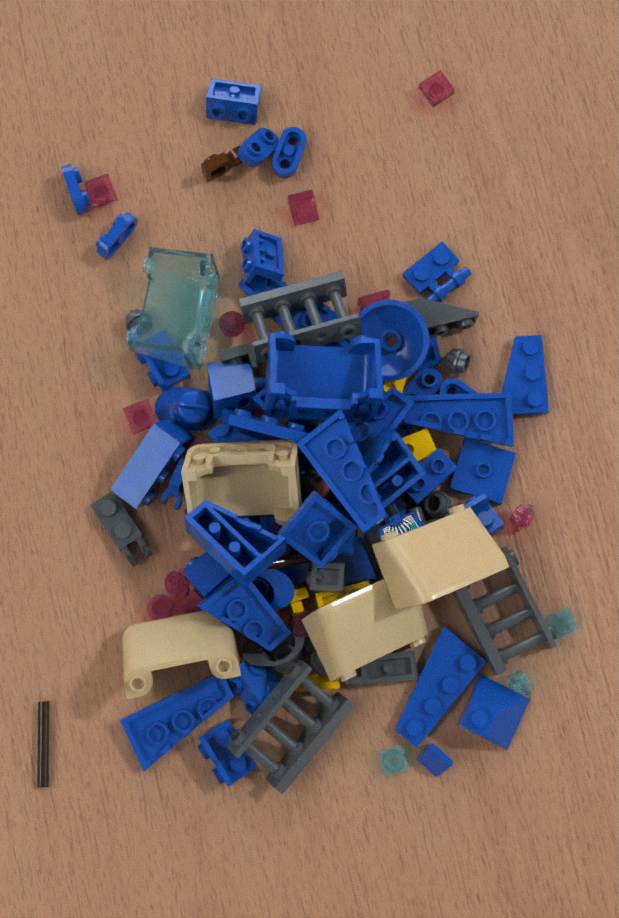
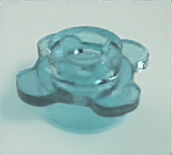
M563 607L558 613L554 615L549 614L546 617V623L552 626L557 639H563L565 634L569 632L574 633L578 630V623L575 622L571 615V610L567 607ZM560 621H564L563 626L560 625Z
M517 670L514 674L511 673L507 676L510 681L508 685L515 693L520 696L522 694L526 696L528 694L531 695L530 689L534 686V683L523 672Z
M396 745L393 749L387 750L383 748L379 751L378 757L382 760V773L385 776H391L399 771L402 773L408 771L409 764L405 761V748L403 746ZM395 758L396 763H392L391 759Z

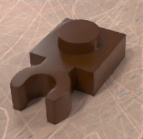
M240 146L233 148L227 154L224 152L219 155L213 154L201 163L202 174L207 183L229 172L232 166L243 163L238 157Z

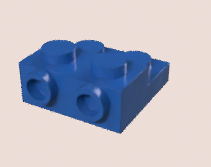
M313 491L277 533L286 538V543L322 569L326 563H331L336 558L339 548L345 542L353 539L358 525L335 503L331 504L317 492Z

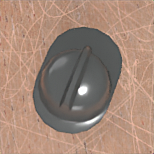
M289 629L291 634L272 651L249 639L243 647L242 655L245 661L251 665L270 666L277 672L285 673L286 669L299 658L304 662L306 661L303 653L305 637L301 631Z

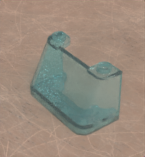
M150 247L148 257H144L142 266L149 282L139 325H133L131 329L127 330L126 345L132 352L188 369L200 370L204 360L219 289V272L213 254Z

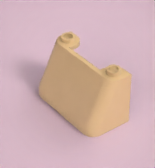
M285 439L198 444L192 446L187 451L181 475L188 514L204 500H208L238 516L274 515L275 522L283 526L302 505L299 451L295 441Z
M464 504L448 509L449 514L444 518L399 535L396 530L380 536V542L372 544L395 609L417 606L433 601L509 567L504 553L471 507L465 508Z
M384 579L329 603L302 619L330 682L339 677L344 682L357 675L355 669L407 644L412 649L426 642L424 636L429 634L422 604L395 609Z
M204 610L133 624L124 631L122 636L124 688L127 699L141 697L151 690L153 685L151 671L208 660L210 670L217 678L229 679L241 676L240 657L234 628Z

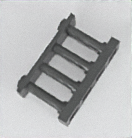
M342 271L239 299L244 323L254 322L259 337L258 341L252 342L257 363L267 361L269 333L264 319L280 315L285 332L295 337L296 345L322 346L362 335L359 314L356 313L348 316L342 297L347 296L345 278ZM331 301L338 319L322 323L316 305ZM306 308L312 326L296 330L290 312Z
M507 546L502 547L501 551L507 559L509 567L506 570L513 583L478 600L471 598L467 590L470 588V585L452 592L493 676L507 671L505 666L508 663L507 660L541 643H544L546 649L557 646L554 641L557 639L556 633L550 624L546 625L517 568V565H519L518 558L513 550H508ZM519 593L526 608L491 625L489 623L484 624L480 616L483 613V609ZM528 618L532 619L538 633L503 650L496 648L492 640L496 634Z
M300 658L286 669L285 676L242 728L236 730L231 735L226 746L237 758L245 751L269 771L266 780L282 795L355 706L339 692H336L334 696H330L307 676L312 668ZM299 685L324 705L316 718H312L289 698ZM281 707L306 727L298 740L291 738L271 721L272 717ZM262 729L288 749L280 762L276 763L252 743Z

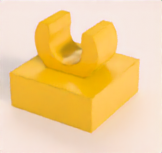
M304 582L294 585L295 593L293 600L290 602L294 614L304 611L301 599L309 597Z

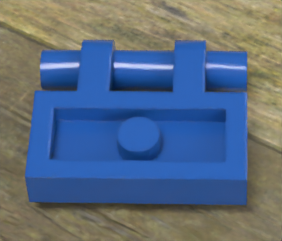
M442 241L407 269L402 277L418 295L428 290L431 295L426 300L442 302L448 297L447 294L455 287H461L465 283V279L471 275V272L467 267H463L459 272L453 269L459 263V259ZM444 275L449 279L442 286L435 283Z

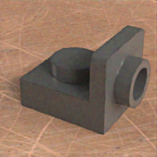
M251 342L220 351L222 363L245 364L246 361H249L253 374L259 373L258 365H261L262 362L257 363Z
M312 562V568L307 572V587H310L314 594L320 592L345 593L347 565L345 563H326L321 569Z

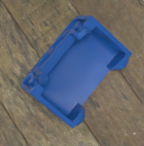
M285 331L269 334L265 392V414L267 416L279 419L326 421L341 409L347 422H366L375 417L383 401L380 339L359 336L350 343L349 348L296 345L295 337Z

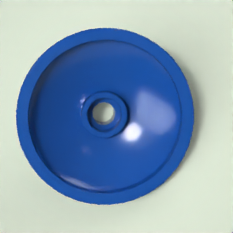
M381 300L370 304L359 313L362 335L350 338L349 345L359 336L380 339L382 381L404 379L413 374L422 365L428 354L430 335L424 318L415 308L398 300ZM391 336H395L397 339L394 346H390L388 343V339Z

